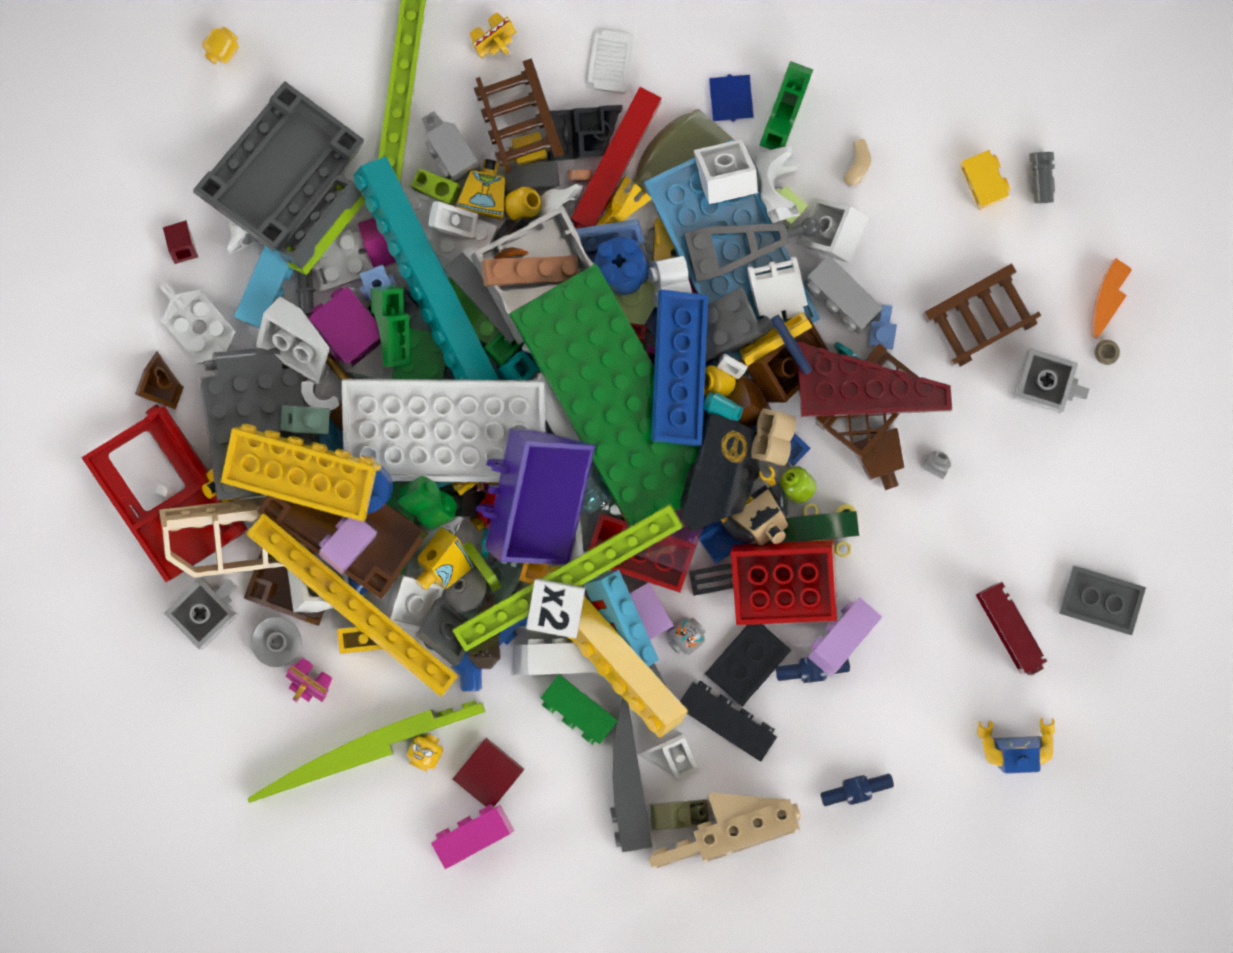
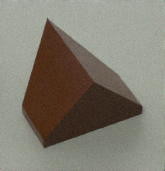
M156 351L143 370L135 395L176 410L184 386L179 383L158 351Z
M741 376L739 379L736 378L735 388L728 397V399L743 407L741 417L736 422L747 427L755 426L763 409H772L756 383L744 376Z

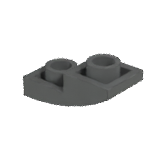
M556 161L511 166L512 172L507 173L504 168L506 191L508 193L521 187H531L536 191L560 186L558 162Z

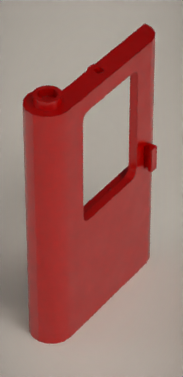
M156 404L145 412L147 416L143 420L82 456L81 459L165 583L185 571L165 557L159 510L221 503L222 500L217 501L216 496L212 498L206 497L202 487L210 482L207 477L209 470L165 406L159 407ZM144 432L151 434L185 485L183 490L149 511L142 508L109 459L111 452ZM236 521L227 525L219 524L221 548L248 531L243 521ZM213 524L206 525L203 528L187 527L181 528L178 531L168 530L170 551L192 566L216 552Z

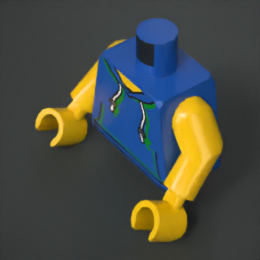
M1043 718L1040 719V733L1043 736L992 738L993 722L988 721V728H984L981 725V721L978 723L977 735L983 739L982 746L985 758L988 763L997 766L1003 773L1040 772L1041 765L1049 762L1053 757L1054 737L1052 735L1055 733V721L1053 718L1050 725H1044Z

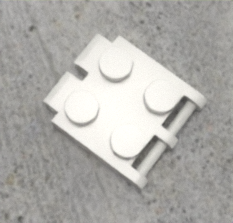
M348 229L341 232L319 259L320 263L317 262L312 268L316 272L320 287H318L320 292L361 279L360 273L373 269L368 253L359 254L360 250L366 249L360 231L352 233V230ZM320 269L323 270L324 277H325L326 282H327L326 285H325V283H324V280H323V277H322V274H321Z
M796 256L791 257L789 261L776 264L774 261L769 262V265L754 269L752 266L747 267L758 317L763 316L764 318L768 316L771 319L779 314L783 320L781 311H785L786 319L793 318L804 312L803 306L808 304ZM790 265H792V268L783 269V270H779V271H777V269H776V268H781V267H785V266H790ZM770 270V273L755 276V273Z

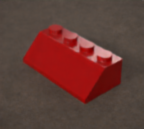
M601 513L588 551L629 528L626 521ZM667 536L610 570L619 569L622 574L680 593L696 545Z

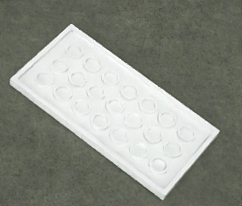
M343 379V450L351 452L352 457L368 456L374 458V462L381 464L387 470L392 481H413L420 476H425L432 481L499 482L501 473L493 471L491 466H486V463L489 459L504 460L510 428L546 433L545 381Z

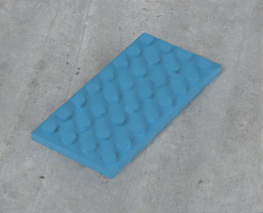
M695 157L643 182L677 255L684 256L688 277L696 294L708 295L709 304L742 288L747 295L757 321L762 319L763 316L758 317L747 267L752 266L754 269L767 266L769 262L773 261L775 264L789 261L791 257L785 245L722 276L696 282L684 238V233L706 227L773 224L767 214V208L761 200L759 191L744 197L709 204L702 189ZM777 231L754 233L758 250L779 241ZM745 233L711 235L719 268L750 254ZM792 265L776 269L777 271L792 268ZM770 270L755 273V276L770 273ZM803 284L808 304L803 306L804 313L814 323L820 320V317ZM781 311L783 322L785 323L790 320L786 319L785 311ZM740 349L735 351V353L726 352V354L737 360L742 358L739 353Z

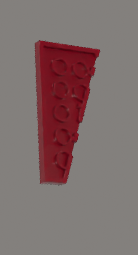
M797 341L800 350L813 369L804 375L798 366L801 418L952 411L951 385L924 377L920 378L900 370L889 369L879 364L837 354L827 349L816 348Z

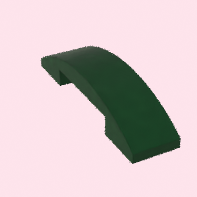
M857 511L785 518L788 526L783 530L786 536L782 542L860 536Z

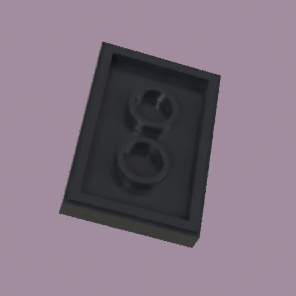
M763 624L747 625L706 671L705 675L743 707L792 650Z

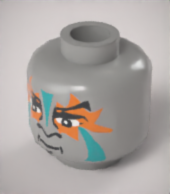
M693 617L691 619L682 618L669 630L668 634L671 641L668 644L677 654L682 651L690 655L704 643V633L706 631Z

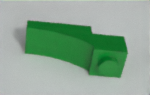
M394 285L371 288V313H374L379 328L383 366L393 367L410 364L409 314L404 313L403 288Z

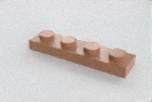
M577 255L485 259L481 261L484 286L562 283L579 273Z

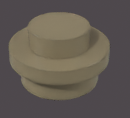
M1103 340L1095 347L1094 354L1098 362L1110 365L1118 360L1120 349L1114 341Z

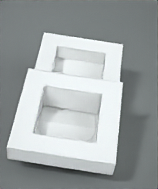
M726 353L722 354L715 364L717 368L737 379L744 374L748 367L743 362Z

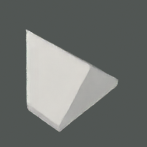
M683 733L637 754L675 776V779L699 769Z

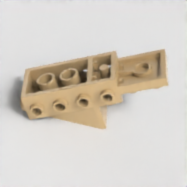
M710 793L708 798L717 824L712 825V822L708 821L697 825L698 830L693 831L696 842L692 843L691 839L676 843L677 848L668 851L666 847L654 850L652 851L653 856L649 857V861L653 870L701 854L703 862L706 863L798 832L800 827L797 820L801 819L797 803L792 804L790 799ZM786 816V819L780 820V817ZM735 832L737 833L736 836H731V835H730V834L735 833Z

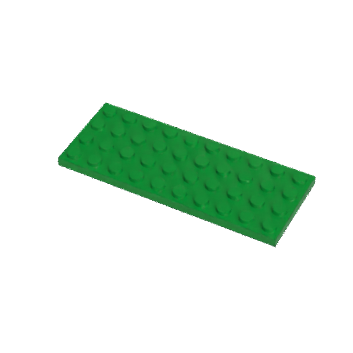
M594 264L509 313L510 318L579 440L595 445L592 463L628 527L671 504L674 511L679 509L686 476L691 464L695 462L698 446L651 441L654 365L598 265Z

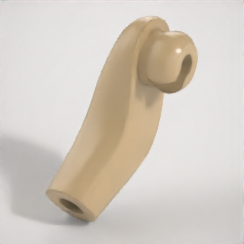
M865 139L853 142L854 162L844 176V182L848 186L859 184L871 165V155Z

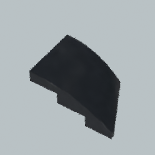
M607 105L573 108L571 110H550L564 155L555 158L553 151L549 150L548 161L604 156L623 106Z

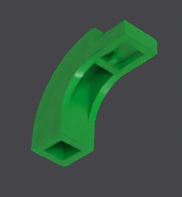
M790 61L759 146L769 150L786 146L814 69Z

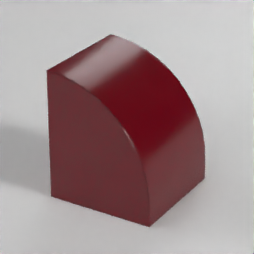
M187 220L163 227L167 248L174 264L198 257Z

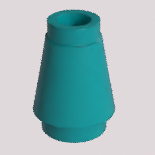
M710 392L705 400L703 411L708 414H715L738 421L743 407L718 392L715 394Z

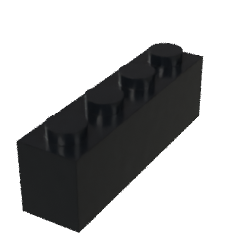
M699 680L696 684L692 681L680 700V703L688 710L686 714L762 762L777 738L773 734L775 729L765 722H762L761 725L757 724L752 720L754 715L743 708L737 711L731 707L733 701L722 694L717 698L710 693L712 688Z

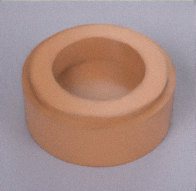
M568 170L569 181L585 182L590 181L593 177L592 170Z

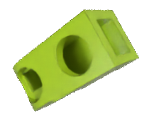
M418 168L410 185L412 189L451 206H454L462 189L458 183Z

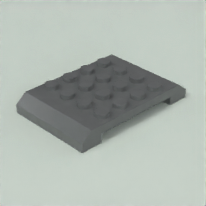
M284 81L270 97L269 103L212 171H208L195 186L193 193L274 252L336 175L339 176L351 162L365 139Z

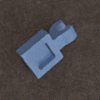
M883 304L879 322H871L868 346L876 347L880 343L886 349L893 350L897 324L890 323L893 306Z

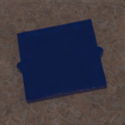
M728 74L726 77L709 78L713 122L727 120L735 122L738 119L754 118L750 74L737 76Z

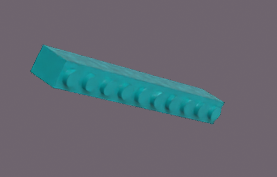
M385 156L361 165L353 174L355 185L361 190L365 198L366 207L372 212L376 220L377 229L383 234L388 244L389 253L394 256L399 266V272L406 280L412 298L417 301L421 309L422 318L428 323L432 331L433 340L439 345L444 355V362L451 369L455 380H497L498 376L387 157Z

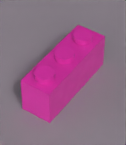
M490 804L479 810L480 816L473 820L468 816L457 822L459 827L451 832L449 828H446L435 834L437 839L431 842V845L445 870L515 831L501 805L494 808Z

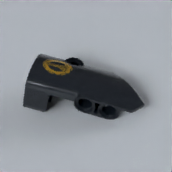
M715 414L703 416L702 445L698 446L695 462L691 464L688 470L681 496L680 508L684 509L682 519L690 531L743 512L753 484L760 475V460L752 458L751 455L752 444L757 432L736 421ZM743 467L749 472L748 478L743 475Z

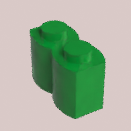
M420 476L401 487L398 496L399 504L407 512L416 515L424 526L432 530L453 519L457 509V504L453 497L440 491L436 483L425 476Z

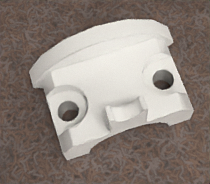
M309 379L301 383L302 395L310 407L330 408V411H332L342 403L334 395L328 400L318 399L315 395L316 384Z

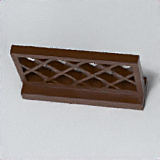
M880 343L865 359V361L882 366L888 360L896 366V370L919 377L888 353L887 349ZM900 414L816 417L815 422L819 428L826 430L863 459ZM883 415L884 425L880 429H870L868 417ZM886 415H891L890 418L887 420ZM865 417L867 430L852 431L851 418ZM848 419L849 432H837L831 426L837 420ZM876 433V434L873 436V438L871 439V438H870V434ZM867 434L868 444L861 451L853 444L852 436ZM844 436H850V441L847 440Z

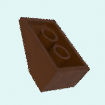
M807 317L812 327L794 338L795 341L828 350L811 319ZM785 344L747 367L767 403H786L799 390L798 364Z

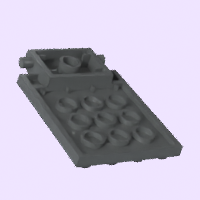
M277 347L269 350L251 348L213 352L212 360L204 361V370H214L215 374L212 377L201 378L200 386L217 501L264 495L221 483L232 428L241 427L242 424H250L256 426L257 431L264 433L265 430L276 431L280 433L282 438L288 439L289 436L304 439L303 443L311 445L310 433L280 430L282 405H306L301 392V373L292 368L283 369L282 361L275 355H281Z

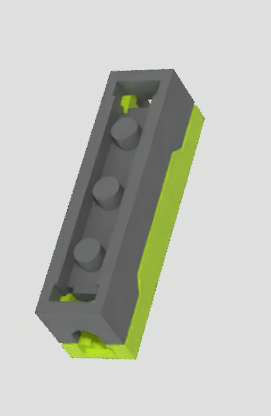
M336 175L276 249L289 268L307 275L365 203V198L355 183Z

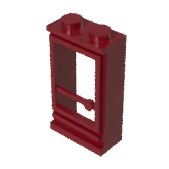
M997 582L975 596L1020 674L1027 673V675L1032 676L1044 669L1042 664L1046 663L1047 659L1041 658L1044 655L1012 599L1008 600L1009 593H1004L1002 590L1005 588L1003 582Z

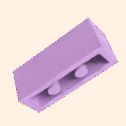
M860 597L854 603L849 600L840 611L843 616L837 621H831L825 628L828 632L824 638L819 636L810 646L813 651L808 658L830 677L838 671L882 618L877 611Z

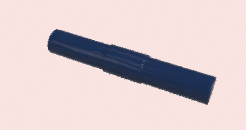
M778 314L771 318V322L803 374L806 375L813 369L780 315Z

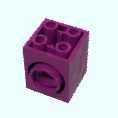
M347 286L344 289L342 287L336 289L330 295L332 299L325 305L320 303L310 311L312 315L309 319L319 330V334L329 346V352L338 362L343 360L351 369L381 345V338L377 321Z

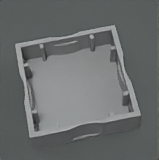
M563 206L532 221L528 226L488 244L471 255L482 279L481 261L494 259L495 255L502 249L510 247L523 248L529 253L513 257L508 256L507 258L577 255L579 273L594 265L584 252L580 237ZM561 283L501 285L500 288L499 286H487L518 345L524 341L509 313Z

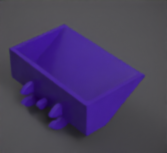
M510 428L504 460L489 459L486 463V466H491L493 471L501 473L498 485H489L488 488L489 493L496 494L494 505L480 504L476 510L483 512L482 516L491 518L485 549L500 562L562 565L570 562L595 445L535 430Z

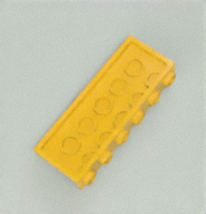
M242 424L241 427L232 428L221 483L358 521L366 520L376 471L381 469V464L374 463V458L368 456L352 457L351 452L342 449H336V452L327 450L326 445L320 443L308 445L303 443L304 439L289 436L288 439L282 438L279 432L265 430V433L256 430V426L250 424Z

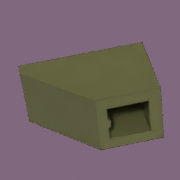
M707 799L650 804L652 830L692 827L709 821Z

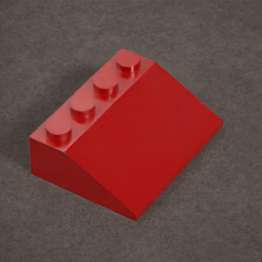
M834 540L781 542L779 544L765 543L764 545L756 543L733 544L731 563L736 625L837 621Z

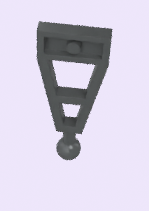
M806 218L802 221L801 225L786 228L785 223L716 226L684 233V238L695 281L699 282L722 276L790 243L789 238L799 235L809 238L815 237L820 231V224L815 218ZM777 231L779 241L758 250L754 233ZM745 233L750 254L719 268L711 235Z

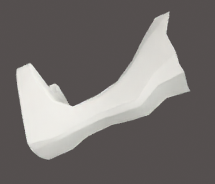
M781 147L755 155L756 168L762 184L761 200L767 208V214L773 224L790 217L800 216L796 205L789 199L781 196L776 191L774 185V178L777 175L787 174L798 169L797 161L787 160L792 154L791 147Z

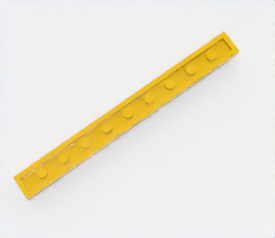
M264 513L246 533L247 536L440 697L445 694L456 680L458 675Z

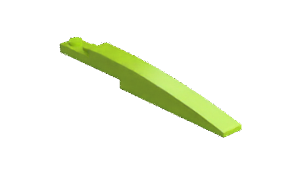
M473 700L462 704V710L453 712V709L449 708L438 712V718H435L433 710L430 709L382 727L333 749L293 770L247 798L248 802L251 803L392 755L394 752L391 744L486 712L483 702L477 704V701Z

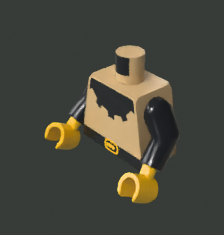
M770 466L768 468L772 472L771 477H763L760 471L761 480L768 483L770 487L767 488L764 485L749 496L743 512L721 520V525L735 540L764 545L770 539L774 544H779L785 539L786 535L783 530L788 526L785 519L789 513L788 498L780 483H776L774 480L775 472Z

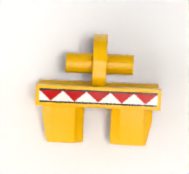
M496 12L488 20L492 27L484 33L480 27H476L469 33L473 41L472 45L482 59L489 53L494 55L500 50L504 55L508 54L509 51L506 45L513 41L511 37L517 31L508 16L504 18Z

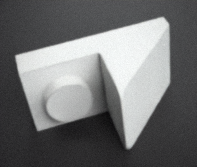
M433 202L428 226L436 228L438 233L474 238L478 214L442 202Z

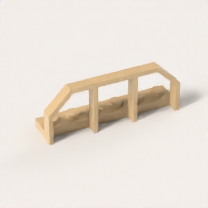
M266 497L159 510L166 559L193 578L282 567L283 565L274 557L268 558L267 551L262 547V559L230 563L222 562L219 524L227 525L236 521L252 522L259 519L262 515L257 511ZM213 524L217 564L194 567L170 551L168 530L178 531L181 528L187 527L203 528L206 525Z

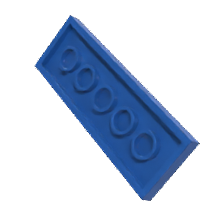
M663 289L658 291L651 441L690 446L702 445L708 295Z

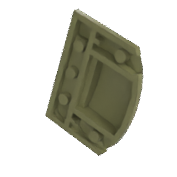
M699 109L679 116L667 124L649 143L638 163L634 183L642 189L643 193H647L643 182L694 158V150L723 144L733 138Z

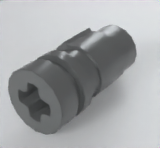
M1054 152L1029 153V162H1032L1030 170L1033 173L1032 192L1035 204L1054 202L1055 182L1052 169H1055V164H1052V161H1055Z

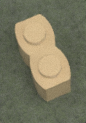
M763 409L758 418L757 435L752 444V458L785 466L790 456V441L795 433L796 417L775 410Z

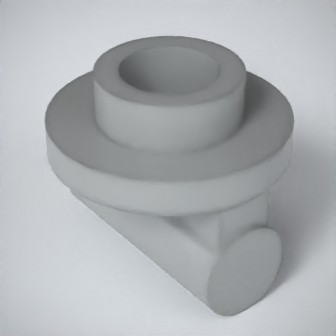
M933 451L929 453L921 468L944 479L951 467V461L944 452Z

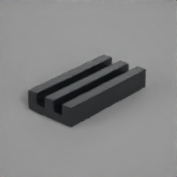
M732 563L689 571L693 596L733 589L732 583L697 590V585L732 579V573L699 580L695 579V575L732 569Z

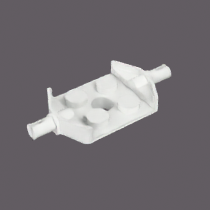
M169 281L165 282L166 287L162 285L160 289L169 298V304L162 322L195 360L196 364L212 360L213 352L229 351L236 331L202 290L179 293L175 291ZM204 321L207 325L205 333L196 334L193 330L194 323Z

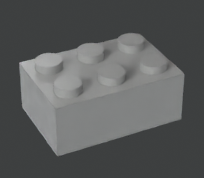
M830 255L806 278V289L815 298L820 296L825 301L824 307L832 315L837 313L843 319L841 322L843 326L851 333L855 330L859 334L883 308Z

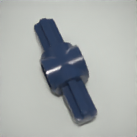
M808 657L800 658L799 664L776 667L778 681L801 678L803 683L825 681L828 675ZM849 659L834 674L850 672Z
M889 773L867 779L865 775H860L843 780L841 787L821 792L820 797L824 806L844 801L854 805L871 800L873 793L893 788L894 781Z

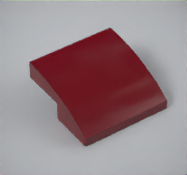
M486 737L452 780L485 807L490 804L495 807L525 769Z

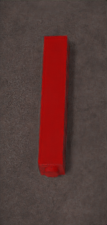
M639 87L571 217V222L574 223L575 229L596 226L601 219L662 102L660 96Z

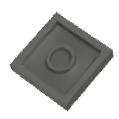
M439 597L434 601L417 637L424 642L427 649L434 650L455 667L461 663L465 651L452 630L468 619Z

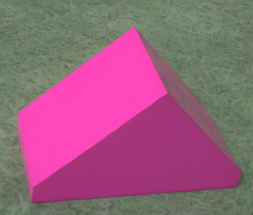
M375 218L359 222L360 233L373 268L382 264L385 267L397 263L394 256L389 253L388 244L383 234L377 229Z

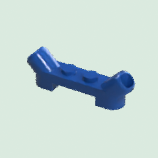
M528 616L499 632V647L503 642L508 645L518 635L515 632L518 627H527ZM468 650L465 652L461 663L455 667L452 665L451 668L460 676V689L463 692L480 691L482 689V669H478L468 658Z

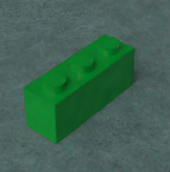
M558 674L540 697L544 701L541 704L552 714L555 711L559 712L564 716L561 721L571 729H574L576 726L582 730L583 734L581 737L592 745L595 742L600 745L618 722L614 716L560 674Z

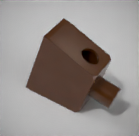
M897 428L886 431L863 459L856 455L869 480L880 477L885 491L899 486L895 471L904 468L899 432ZM868 438L853 444L862 451L868 444Z

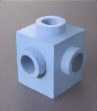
M383 264L359 274L364 286L360 287L365 301H371V288L397 286L393 275H387Z

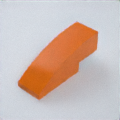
M1117 258L1111 262L1097 291L1092 315V337L1095 339L1101 335L1127 296L1119 289L1132 271V268Z

